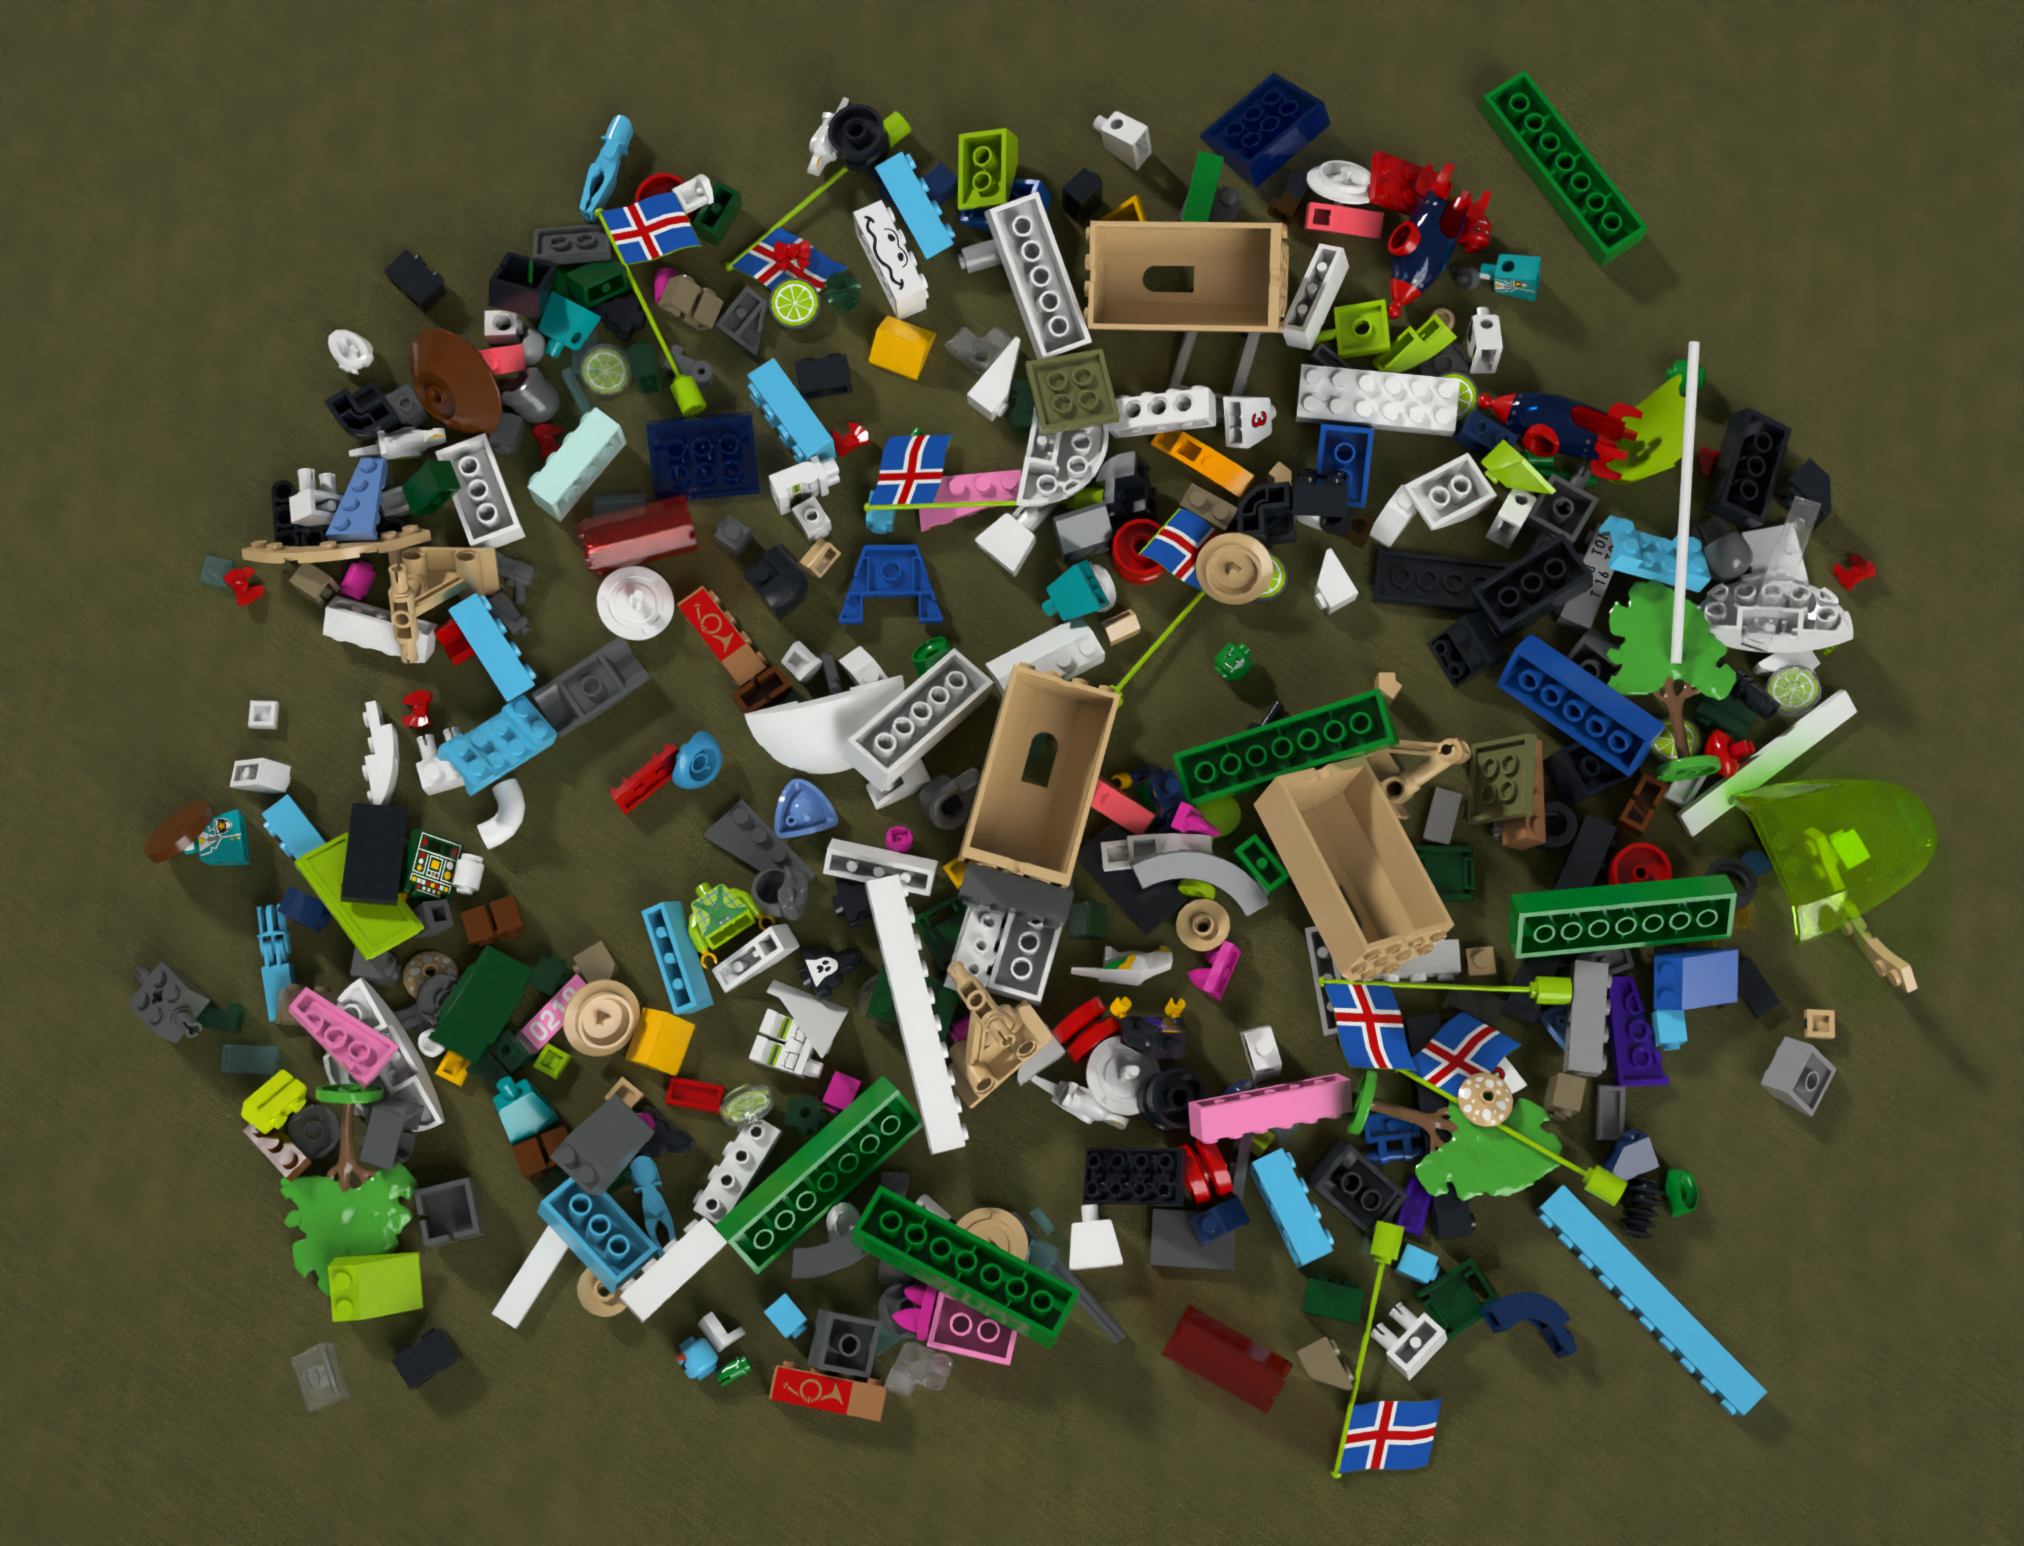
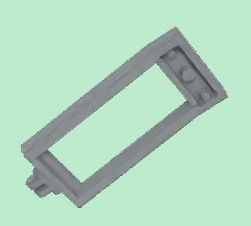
M1185 331L1168 390H1191L1192 387L1182 385L1197 332ZM1261 333L1248 334L1230 396H1243ZM1213 392L1216 396V422L1225 424L1223 397L1227 395ZM1191 403L1186 404L1182 411H1187L1191 407Z

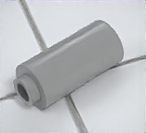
M994 239L961 248V254L957 255L960 269H965L967 274L1003 264Z

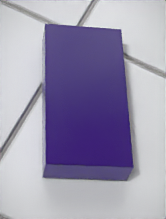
M1410 1175L1405 1189L1408 1197L1399 1208L1395 1225L1405 1227L1404 1232L1421 1237L1433 1195L1427 1193L1425 1187L1416 1176Z

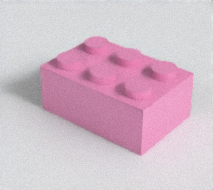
M939 1291L927 1347L1010 1366L1017 1332Z

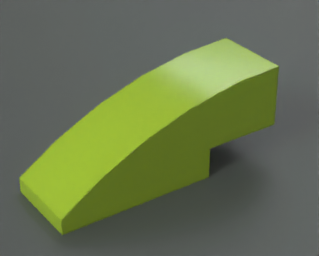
M1435 313L1417 331L1409 326L1391 343L1392 351L1380 353L1372 363L1379 372L1400 373L1428 360L1448 346L1457 336Z

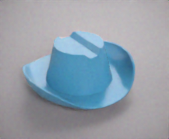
M699 731L688 743L681 746V750L675 758L676 765L672 773L673 783L683 789H696L709 784L717 776L722 765V752L718 741L712 734L706 731Z

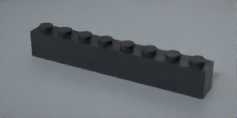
M1586 814L1581 820L1552 890L1597 886L1593 883L1596 876H1601L1606 868L1608 861L1604 860L1607 850L1611 852L1617 842L1618 837L1614 836L1617 827ZM1563 954L1522 958L1511 986L1529 987L1530 982H1534L1536 976L1554 977L1556 972L1560 973L1562 971L1566 958L1562 957ZM1508 992L1499 1014L1530 1027L1534 1022H1540L1545 1008L1542 1007V1004H1535L1534 998L1529 997V992Z
M1439 1014L1406 1017L1402 1020L1411 1058L1422 1051L1445 1025L1443 1020L1440 1021ZM1410 1078L1414 1107L1417 1111L1430 1114L1443 1107L1448 1108L1449 1099ZM1442 1115V1118L1448 1120L1450 1116ZM1420 1127L1421 1137L1419 1140L1420 1146L1423 1148V1159L1426 1155L1430 1154L1431 1140L1429 1133ZM1436 1128L1440 1139L1444 1143L1450 1142L1452 1134L1448 1130ZM1448 1181L1446 1183L1449 1190L1448 1193L1433 1196L1430 1206L1435 1241L1469 1237L1473 1235V1230L1476 1229L1475 1216L1473 1213H1470L1468 1204L1472 1198L1465 1201L1461 1200L1457 1196L1454 1184Z

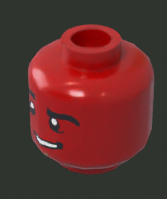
M1483 215L1480 219L1474 221L1467 219V216L1463 218L1457 233V243L1464 248V251L1478 253L1479 250L1489 246L1492 223L1488 220V217Z

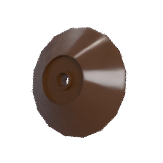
M442 328L424 329L412 340L408 355L410 376L420 403L428 413L456 434L466 438H473L484 433L488 436L498 427L502 414L500 389L491 368L478 350L460 335Z

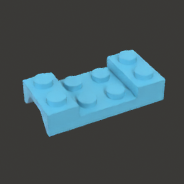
M1610 515L1599 528L1601 534L1611 536L1613 543L1608 568L1675 586L1678 534L1673 540H1668L1635 531L1633 521ZM1689 537L1686 589L1700 592L1711 580L1701 540Z
M523 694L505 705L501 713L465 735L460 733L440 745L436 757L439 761H449L463 777L467 793L472 796L553 745L558 733Z

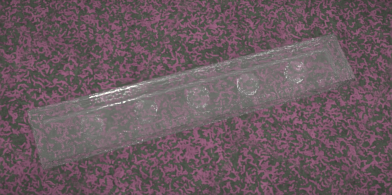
M1795 496L1741 645L1768 653L1820 511L1821 503Z

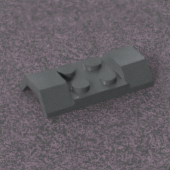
M617 637L531 695L558 735L563 738L582 724L585 725L629 696V693L649 681L651 677L637 660L624 638Z

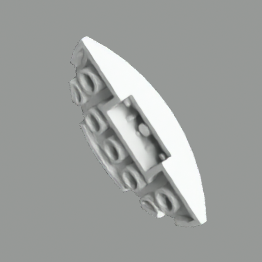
M1034 407L1016 505H1049L1067 499L1081 491L1097 475L1104 462L1109 439L1108 424L1041 435Z
M1760 572L1742 575L1738 582L1729 585L1721 583L1707 592V598L1700 605L1695 604L1698 609L1704 612L1705 619L1710 624L1709 633L1714 634L1716 639L1725 646L1735 649L1764 653L1805 652L1838 645L1853 639L1851 617L1849 612H1844L1838 604V597L1827 588L1818 589L1810 585L1807 578L1793 574Z
M899 675L851 687L850 691L802 703L794 701L744 715L749 729L758 744L778 762L790 768L806 771L807 773L830 774L854 768L842 758L847 740L904 692L903 676Z
M363 977L359 978L339 996L336 1006L395 1042L399 1047L390 1061L370 1083V1085L384 1088L383 1100L355 1104L354 1114L356 1116L362 1115L366 1118L371 1108L396 1096L424 1106L419 1129L416 1131L403 1127L404 1131L419 1132L444 1123L436 1091L415 1046L384 1000ZM326 1051L323 1060L330 1083L358 1084Z

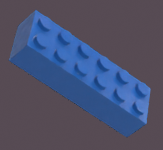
M1533 634L1526 637L1515 648L1496 686L1628 777L1644 763L1666 726Z

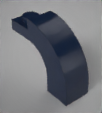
M942 162L927 175L923 176L930 189L926 194L931 202L936 200L938 205H940L958 192V178ZM877 170L869 171L871 179L879 184V196L896 206Z
M1519 1292L1493 1299L1478 1309L1493 1334L1507 1331L1519 1321H1526L1534 1325L1541 1332L1556 1358L1570 1356L1578 1350L1574 1344L1572 1334L1563 1326L1571 1318L1561 1306L1546 1296L1532 1292Z

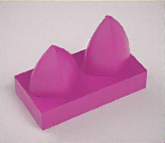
M1181 801L1171 824L1173 829L1180 834L1220 836V832L1203 818L1204 815Z
M1225 940L1221 946L1211 951H1203L1207 961L1213 965L1212 969L1199 968L1188 972L1191 982L1210 998L1217 1001L1221 1000L1241 954V951L1233 943Z
M917 1283L904 1289V1293L910 1301L921 1306V1309H903L892 1314V1317L903 1328L916 1332L917 1340L928 1342L939 1290L926 1283Z

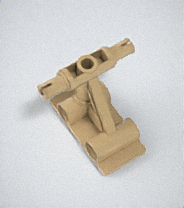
M406 547L388 552L390 563L388 570L391 580L388 595L394 637L400 644L401 661L407 663V656H409L410 664L415 663L419 659L416 641L419 638L417 616L454 595H459L461 602L474 593H477L479 597L482 595L495 596L496 592L500 591L496 550L494 548Z
M1457 737L1445 739L1441 743L1399 740V745L1364 756L1397 818L1406 820L1410 815L1403 804L1410 800L1415 792L1421 789L1420 786L1452 764H1463L1471 757V749L1466 742L1459 740ZM1389 753L1430 757L1412 769H1406L1401 772ZM1397 783H1400L1402 791L1397 796L1394 792V787Z
M955 961L952 964L957 971H954L949 965L947 973L957 984V993L967 1005L971 1014L967 1040H961L950 1048L949 1056L953 1062L947 1069H952L955 1079V1085L953 1086L966 1105L974 1108L1053 1039L1054 1036L1030 1002L1025 999L1015 1008L1009 1004L998 1006L980 980L970 975L961 961Z

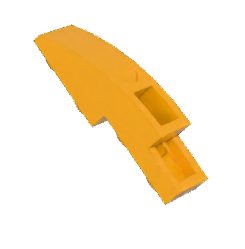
M1184 431L1157 433L1151 442L1153 447L1193 469L1199 475L1240 499L1255 478L1253 474Z

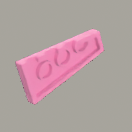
M1021 470L943 476L934 503L1017 500ZM998 506L919 509L921 532L929 530L930 527L939 524L944 525L953 522L954 519L966 515L971 516L977 514L978 511Z
M307 987L289 1006L288 1012L364 1090H366L398 1051V1044Z

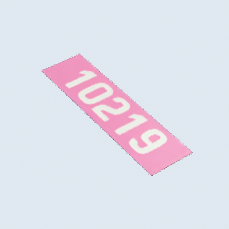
M577 973L505 1046L523 1066L563 1026V1015L569 1000L580 988L586 985Z

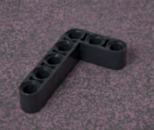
M288 480L277 481L271 489L275 543L281 542L285 546L288 542L295 541L294 547L311 546L312 541L316 538H322L321 543L329 541L325 534L330 525L303 528V525L291 522L283 524L284 519L291 516L290 497L281 499V496L284 492L291 491L290 497H292L298 491ZM382 518L380 523L376 525L377 537H381L380 533L393 531L397 528L402 531V527L405 524L399 518Z

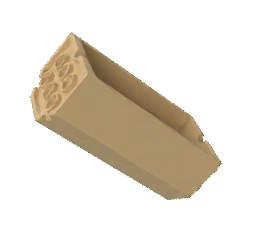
M1090 221V227L1086 228V243H1090V254H1086L1085 268L1090 270V281H1085L1084 287L1085 297H1089L1088 308L1085 307L1084 323L1088 324V329L1284 333L1285 321H1280V319L1285 317L1287 313L1289 246H1287V242L1283 241V238L1288 237L1287 226L1283 223ZM1152 266H1194V292H1152L1143 283L1144 273Z
M1020 662L1019 665H1013L1008 676L958 862L967 865L968 862L972 861L980 866L1046 884L1051 883L1053 886L1066 889L1069 887L1120 694L1114 693L1115 689L1109 686L1099 685V688L1088 685V681L1080 678H1073L1072 682L1061 679L1062 674L1059 672L1046 670V673L1036 671V667L1031 664ZM1040 733L1052 735L1056 739L1058 746L1047 788L1021 781L1032 739Z
M1365 756L1327 764L1319 770L1310 768L1277 776L1254 803L1341 976L1352 982L1359 979L1369 981L1380 973H1385V975L1392 974L1399 970L1403 964L1418 956H1424L1434 950L1433 946L1447 937L1446 933L1454 926V923Z

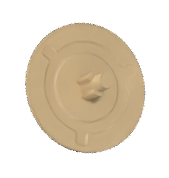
M1225 533L1214 537L1203 546L1196 561V576L1201 588L1211 598L1225 604H1245L1257 599L1266 591L1273 576V562L1266 547L1254 537L1242 533Z
M603 979L584 985L571 997L564 1011L563 1029L567 1040L577 1051L589 1056H606L620 1050L631 1040L640 1019L638 1000L626 985L615 980Z
M985 1207L971 1211L956 1224L1026 1261L1028 1255L1027 1234L1019 1220L1011 1213L999 1208Z

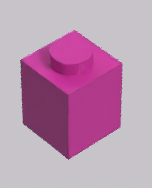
M835 1071L822 1101L824 1105H827L826 1110L838 1116L856 1100L862 1087V1082Z

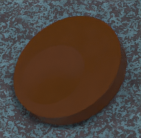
M197 800L184 806L170 816L152 834L144 847V854L153 863H161L174 857L192 844L206 829L214 816V809L206 800Z

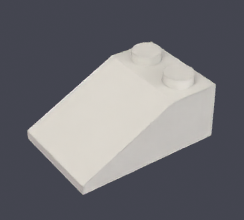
M1469 453L1403 486V489L1431 531L1467 520L1488 509L1497 496Z

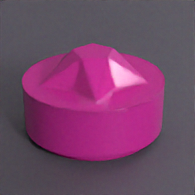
M895 826L888 830L886 846L889 850L904 853L911 849L913 834L908 828Z

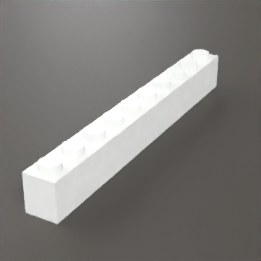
M899 874L866 881L865 888L930 1154L934 1155L966 1146L965 1140H969L968 1131L965 1123L960 1124L958 1113L962 1112L961 1103L958 1096H953L951 1086L955 1085V1079L952 1069H947L945 1058H949L945 1041L940 1042L938 1031H942L939 1015H933L931 1004H935V998L932 988H927L924 977L929 976L925 960L920 961L918 950H922L919 934L913 933L911 925L915 923L912 907L907 908L905 897L909 896L906 881H900Z

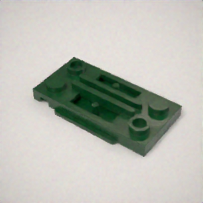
M486 945L475 964H470L441 1008L439 1012L441 1018L437 1022L434 1032L432 1031L428 1036V1039L477 1066L489 1046L495 1043L522 1000L523 992L533 978L535 971L493 947Z

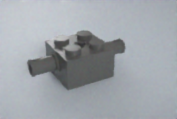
M1577 466L1569 482L1552 473L1548 483L1556 491L1553 494L1541 493L1522 527L1538 535L1530 550H1528L1527 555L1562 533L1571 545L1574 544L1599 501V498L1583 490L1593 475L1590 469H1587L1584 476L1581 477L1585 466Z
M162 960L153 972L146 965L137 967L136 969L140 972L141 976L134 971L133 978L138 981L141 987L129 1001L128 1006L154 1034L177 1044L184 1034L188 1038L198 1036L199 1034L193 1027L201 1032L202 1025L196 1018L211 999L184 971Z

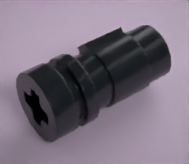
M1741 668L1736 670V682L1729 694L1733 695L1737 700H1742L1745 705L1765 720L1771 719L1777 713L1781 704L1761 686L1756 685L1755 679L1751 676L1749 677Z

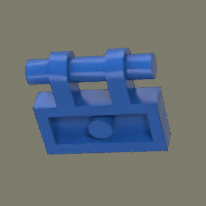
M1382 1113L1368 1115L1363 1127L1365 1144L1376 1143L1377 1151L1366 1153L1368 1161L1371 1163L1378 1162L1379 1165L1388 1164V1161L1403 1159L1404 1162L1413 1161V1158L1423 1157L1422 1146H1411V1139L1421 1137L1419 1125ZM1401 1140V1148L1387 1150L1386 1142Z

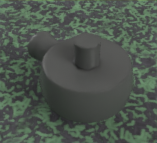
M1455 265L1452 268V272L1457 275L1458 286L1462 290L1471 291L1479 285L1480 274L1475 267L1465 266L1460 268L1458 265Z

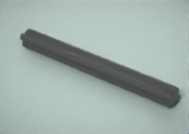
M1012 1211L1011 1214L1019 1220L1025 1229L1028 1238V1249L1052 1276L1081 1290L1077 1303L1113 1343L1116 1344L1124 1338L1126 1333L1023 1218L1016 1211Z

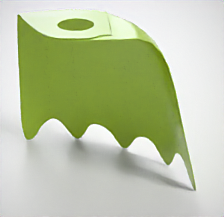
M1677 375L1668 380L1635 407L1644 413L1642 419L1627 416L1622 418V421L1626 422L1625 428L1638 432V436L1635 442L1624 438L1621 439V442L1613 441L1617 443V448L1628 451L1625 461L1613 459V463L1606 464L1609 469L1623 474L1621 481L1609 480L1613 484L1625 485L1676 466L1674 465L1675 462L1682 458L1686 398L1680 396L1679 393L1682 375ZM1631 454L1636 455V460L1633 462L1630 461Z

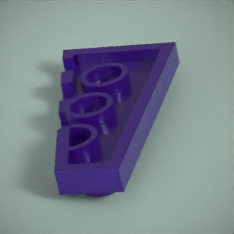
M1612 976L1611 988H1607L1606 999H1610L1611 1002L1607 1020L1615 1087L1670 1085L1668 1075H1664L1661 1066L1663 1061L1660 1052L1656 1051L1651 1037L1653 1032L1650 1024L1647 1025L1643 1014L1644 1007L1633 976Z

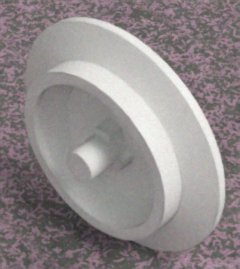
M1328 161L1321 166L1312 168L1307 174L1306 180L1309 187L1319 195L1333 200L1334 205L1343 206L1344 203H1369L1371 173L1360 165L1347 161Z
M628 566L612 572L602 582L597 594V610L604 625L615 635L628 640H646L661 633L669 624L674 612V597L668 583L658 573L645 567Z
M1114 1036L1102 1041L1090 1054L1086 1067L1087 1084L1094 1099L1104 1109L1123 1116L1135 1115L1139 1113L1137 1093L1141 1083L1148 1076L1161 1072L1156 1058H1149L1121 1044V1036Z

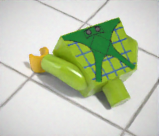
M702 883L695 890L699 898L691 903L693 913L689 916L688 934L696 951L701 952V965L708 969L705 964L707 956H712L715 964H718L717 956L709 952V947L713 951L756 923L755 917L758 919V928L762 932L766 930L761 924L762 920L768 919L773 926L775 921L773 917L764 915L756 907L750 893L737 888L728 889L724 884H719L712 889L709 883Z

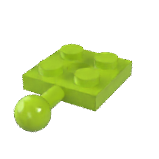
M1386 300L1334 307L1336 328L1320 331L1313 345L1314 347L1321 341L1337 339L1338 356L1341 359L1392 351ZM1367 324L1370 326L1367 333L1362 335L1356 333V328L1359 325Z

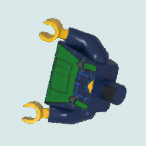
M1146 764L1131 770L1130 774L1123 772L1111 778V780L1116 778L1121 780V787H1118L1120 790L1129 788L1132 782L1135 783L1134 787L1142 805L1156 815L1151 822L1155 833L1149 834H1168L1176 831L1171 827V824L1181 801L1187 803V800L1181 789V784L1172 769L1164 772L1163 768L1155 764Z

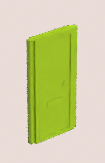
M346 832L302 855L298 860L294 861V864L367 961L415 936L424 929V926L400 894H398L397 906L341 902L349 835Z

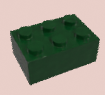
M883 961L865 1018L900 1029ZM930 976L924 977L927 988L931 987L933 990L935 1004H931L933 1015H939L942 1031H938L940 1042H944L959 994L957 991L943 986L944 981Z

